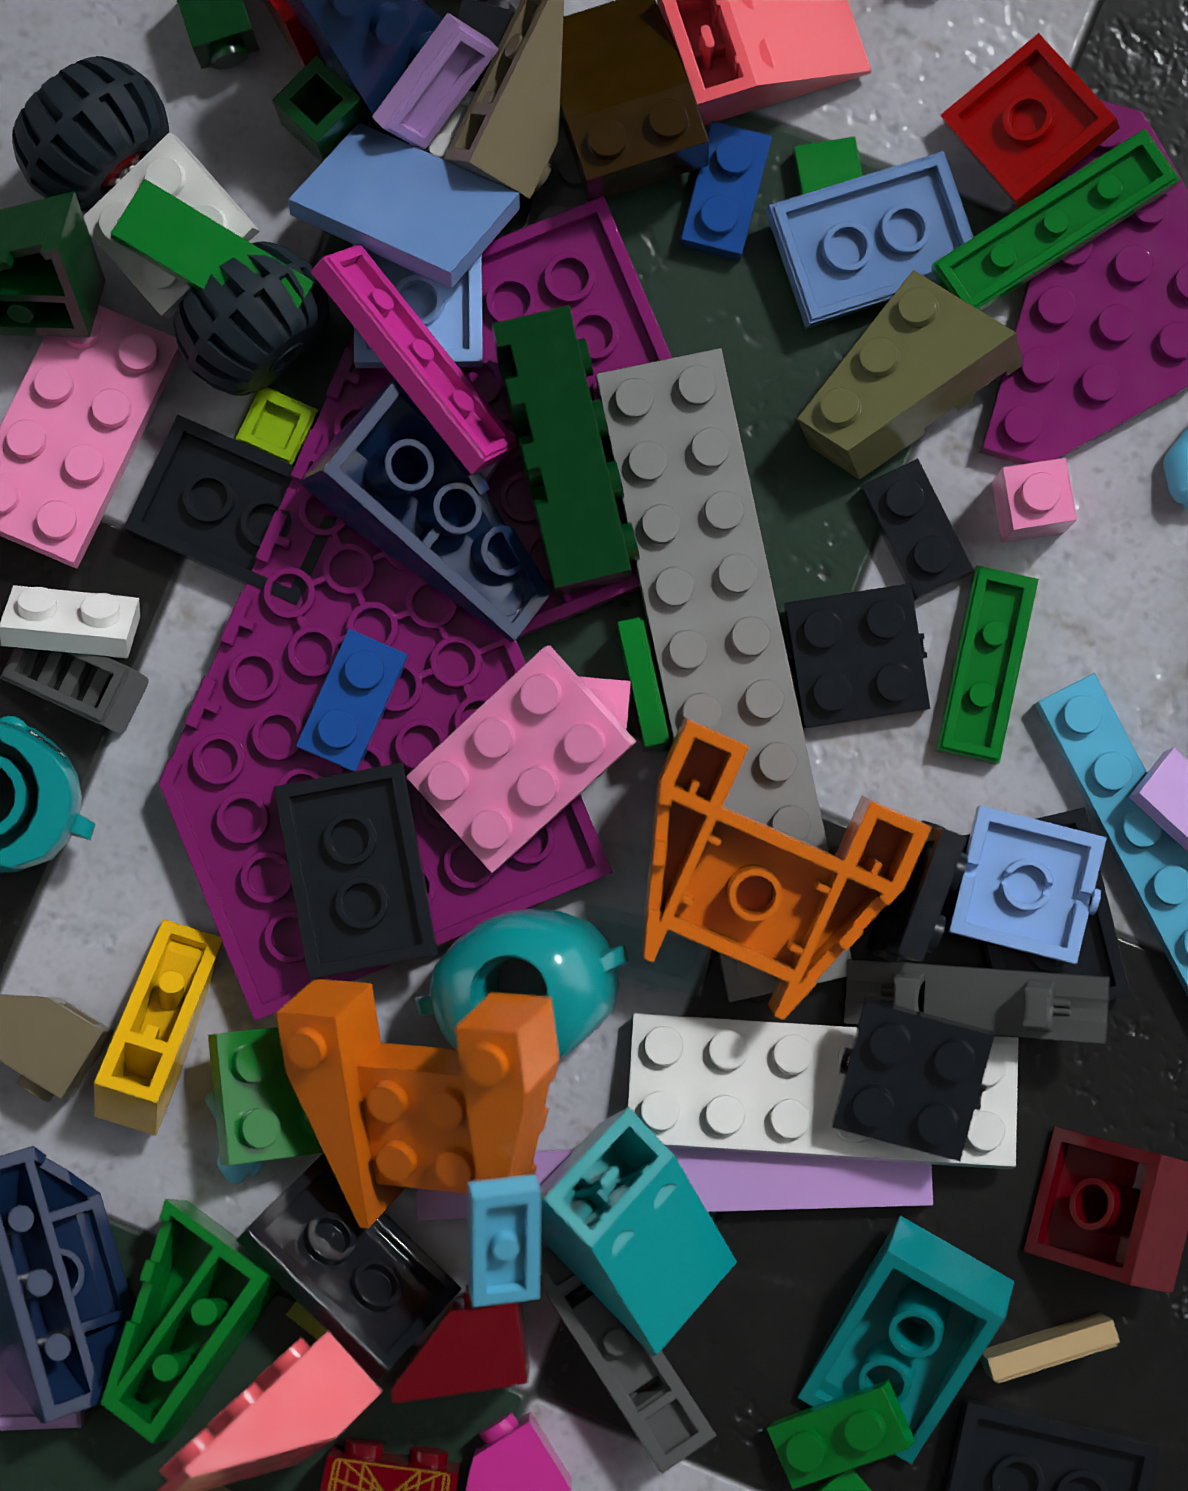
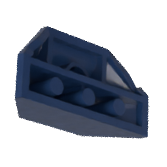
M30 1146L0 1156V1364L40 1423L44 1424L101 1403L126 1322L131 1321L134 1307L101 1193L69 1170L46 1158L47 1155L36 1147Z

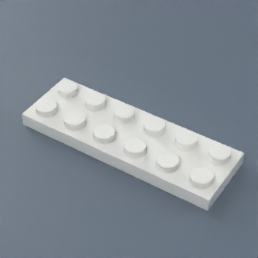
M633 1013L628 1107L667 1148L1013 1169L1016 1167L1018 1037H994L982 1083L986 1084L985 1092L983 1091L980 1110H974L960 1162L832 1128V1119L844 1074L839 1073V1067L844 1048H852L857 1027Z

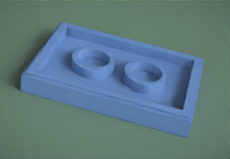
M358 123L288 199L291 216L354 245L360 244L365 250L451 289L520 209L518 192L362 123Z
M944 151L769 205L765 210L805 328L888 303L913 270L941 286L931 271L932 263L973 238Z

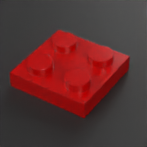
M1039 33L940 115L945 126L1018 209L1035 199L1120 129L1117 118Z

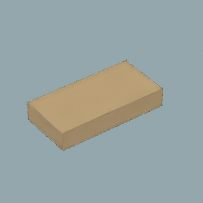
M1100 1312L988 1347L980 1359L984 1372L994 1382L1001 1383L1116 1347V1343L1120 1341L1113 1320Z

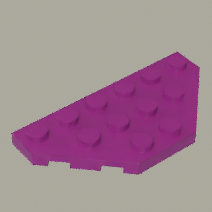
M1101 100L1117 118L1120 129L1056 180L1055 185L1145 128L1179 176L1178 186L1027 282L1014 328L1024 365L1008 376L1005 373L1001 374L979 453L1017 464L1059 459L1091 440H1096L1138 417L1141 413L1168 398H1173L1188 389V189L1142 111Z

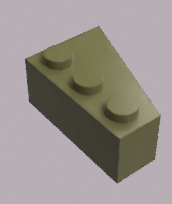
M913 270L797 418L810 448L857 479H862L925 434L924 428L954 407L960 410L973 401V394L1001 374L1005 373L1008 376L1023 366L1024 363L1017 334Z

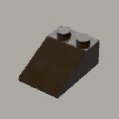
M614 0L564 16L559 114L588 202L602 196L606 199L708 166L709 139L690 82L656 0Z

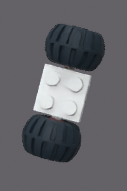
M104 56L88 57L77 61L75 64L68 65L60 70L57 75L50 77L27 100L25 107L21 109L14 123L12 131V144L16 162L27 183L44 198L75 191L81 211L87 212L83 217L89 234L161 316L170 318L175 313L173 326L178 349L188 368L214 389L230 395L244 396L262 390L273 381L278 380L314 347L318 339L323 335L330 319L328 298L325 289L310 272L313 267L291 249L267 241L251 243L274 257L248 255L262 275L253 273L246 265L232 258L220 265L221 269L229 277L223 286L211 274L204 289L200 291L188 286L111 239L110 232L144 178L248 242L260 231L176 135L169 132V123L164 104L155 87L145 76L130 65ZM292 269L314 281L313 289L311 288L305 298L303 288ZM284 277H286L302 299L298 310L291 295L281 282Z

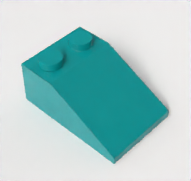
M900 1216L866 1271L800 1390L798 1398L814 1407L889 1380L915 1439L910 1449L895 1455L912 1464L1005 1320L1015 1281Z

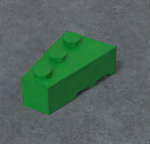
M165 1199L159 1217L162 1223L151 1258L145 1261L140 1280L143 1281L131 1321L126 1322L101 1401L104 1407L152 1444L177 1437L281 1287V1284L236 1241L237 1237L188 1200Z

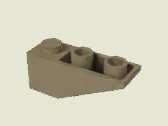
M0 994V1062L20 1073L21 1075L16 1083L41 1100L50 1102L54 1095L60 1099L74 1097L114 1030L59 997Z

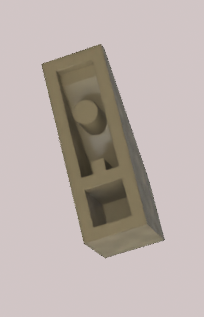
M564 0L520 1L498 46L499 50L492 58L443 158L452 164L518 192L521 198L530 199L533 192L545 183L552 168V159L550 157L558 143Z

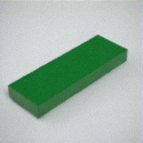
M145 178L110 232L111 239L188 286L200 291L204 289L211 274L223 286L229 277L221 269L220 265L232 258L246 265L253 273L261 275L262 273L248 255H265L274 258ZM292 269L303 288L305 298L311 288L313 289L314 281ZM284 277L281 282L291 295L298 310L302 299L286 277Z
M978 565L974 568L937 738L936 752L994 765L1000 763L1039 579Z

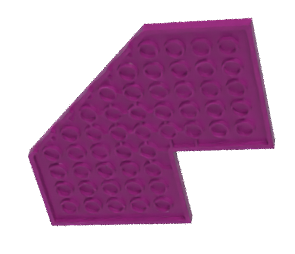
M604 196L497 238L482 253L483 367L459 368L506 428L514 434L495 356L492 323L569 305L577 339H586L594 375L586 378L592 401L599 399L595 380L596 374L672 358ZM354 334L348 348H345L327 389V397L313 429H310L291 473L292 478L278 511H275L255 557L257 560L252 571L268 578L264 590L246 583L243 593L239 594L221 636L219 649L207 676L203 678L184 722L186 724L173 756L171 760H168L159 781L160 788L254 1021H259L276 1014L279 1009L314 980L309 979L274 787L352 772L301 750L296 746L348 629L400 650L409 656L359 770L402 762L407 776L526 664L516 640L510 642L346 525L340 518H337L332 528H319L324 516H337L299 483V480L333 438L394 378L387 368H355ZM608 437L601 438L606 462L613 461ZM518 446L506 458L501 460L487 482L490 489L486 493L506 526L514 528L552 592L517 639L640 589L635 563L632 561L630 562V580L555 597ZM621 499L615 500L620 523L624 524L626 520ZM282 511H289L291 516V528L287 537L281 536L288 520V516L283 514ZM315 535L328 537L315 568L309 577L304 571L300 570V567ZM296 576L303 579L307 584L297 605L271 594L275 582L291 588ZM406 777L437 946L461 937L486 919L508 911L529 909L613 874L581 795H578L499 869L491 873ZM396 963L315 979L353 982Z

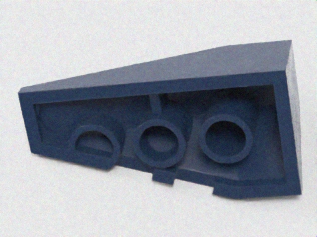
M395 378L333 438L299 480V483L346 525L510 642L515 641L552 593L512 526H506L486 493L490 488L480 471L471 475Z

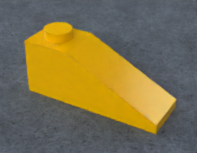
M162 920L95 1079V1117L154 1136L157 1135L179 1081L223 946L220 936L169 920Z

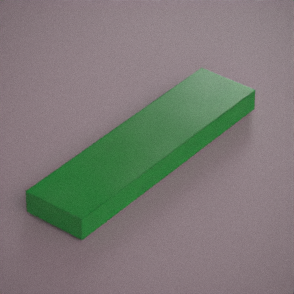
M1144 128L932 263L931 271L945 290L982 311L1177 187L1180 178Z

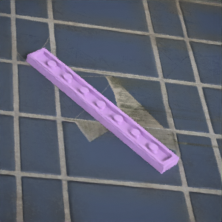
M668 1148L675 1155L708 1212L933 1205L932 1164ZM575 1149L536 1150L533 1163L537 1165L535 1174L539 1187ZM415 1188L416 1220L468 1219V1194Z

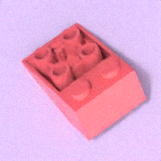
M657 0L658 8L690 82L704 126L711 124L712 121H722L871 74L872 70L848 0Z
M329 1332L325 1333L311 1346L301 1337L253 1380L254 1383L232 1400L207 1424L215 1434L214 1436L205 1428L159 1470L167 1481L156 1491H205L298 1465L336 1438L382 1390Z

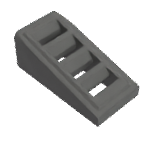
M14 648L0 679L120 735L126 731L148 686L149 679L146 676L106 656L51 651L37 681H35L30 676L43 650ZM68 657H74L59 690L53 689ZM92 667L97 668L98 670L83 701L77 700Z

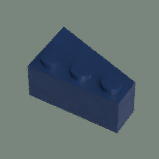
M286 0L301 25L308 30L320 49L318 52L326 65L362 98L368 120L380 132L392 136L393 134L383 129L372 116L443 18L422 0Z

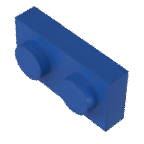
M712 121L708 134V166L699 169L680 246L741 261L772 136Z
M348 629L296 746L349 771H359L409 659L408 654Z

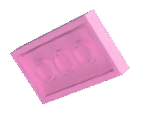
M100 305L98 306L90 338L44 337L0 425L1 537L78 569L181 356L176 337Z

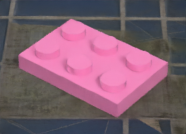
M549 645L542 648L406 777L488 870L493 873L628 751L636 741Z

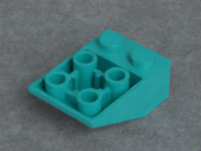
M629 1107L599 1123L540 1187V1238L652 1356H656L737 1263L675 1155Z

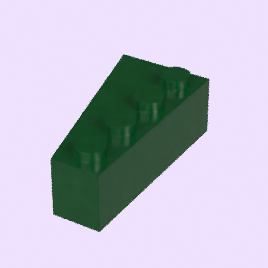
M567 305L492 323L495 356L516 440L519 444L518 448L555 597L630 580V562L640 560L639 549L632 523H620L615 500L624 498L623 485L616 460L606 462L601 438L609 437L607 421L601 400L592 401L586 378L594 375L586 339H577L570 306Z

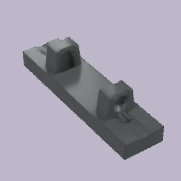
M856 958L848 959L844 1023L858 1024L865 997L919 1011L918 993L921 984L925 981L924 1013L991 1030L994 1035L1106 1043L1110 977Z
M540 1238V1288L658 1471L663 1474L716 1437L715 1432L662 1351L656 1356H652L594 1294H591L574 1307L572 1306L573 1302L581 1294L589 1291V1289Z

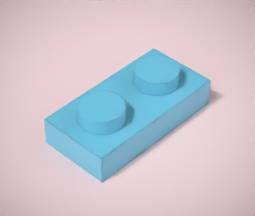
M536 1174L468 1182V1290L473 1307L534 1300L540 1297L541 1190Z

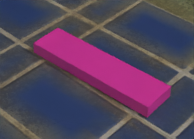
M358 244L322 257L310 272L471 475L506 458L519 445L517 440L363 246Z

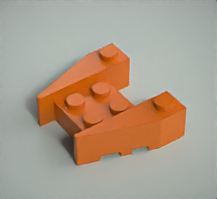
M684 717L658 775L641 946L643 957L648 961L654 962L669 929L780 979L768 1005L774 1016L784 1020L817 984L816 981L844 950L847 951L864 933L863 929L886 904L889 905L905 888L932 827L865 796H861L835 855L723 806L749 746Z
M314 979L276 1012L286 1074L360 1228L369 1229L404 1191V1187L468 1194V1182L535 1174L537 1165L533 1162L540 1133L545 1129L549 1108L545 1107L549 1085L555 1079L559 1062L551 997L490 992L455 1027L458 1049L381 1043L372 983Z

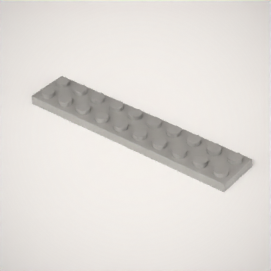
M719 348L598 373L595 376L607 421L611 455L613 461L616 460L624 490V498L621 499L626 523H632L639 549L640 560H636L634 563L672 741L675 739L683 718L686 717L748 745L749 749L723 806L829 852L722 349ZM850 948L842 952L816 983L847 977L848 959H852ZM717 951L728 1001L733 1002L774 992L780 978Z

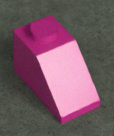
M531 1411L518 1420L512 1412H509L479 1432L484 1442L475 1448L466 1491H571L572 1478Z

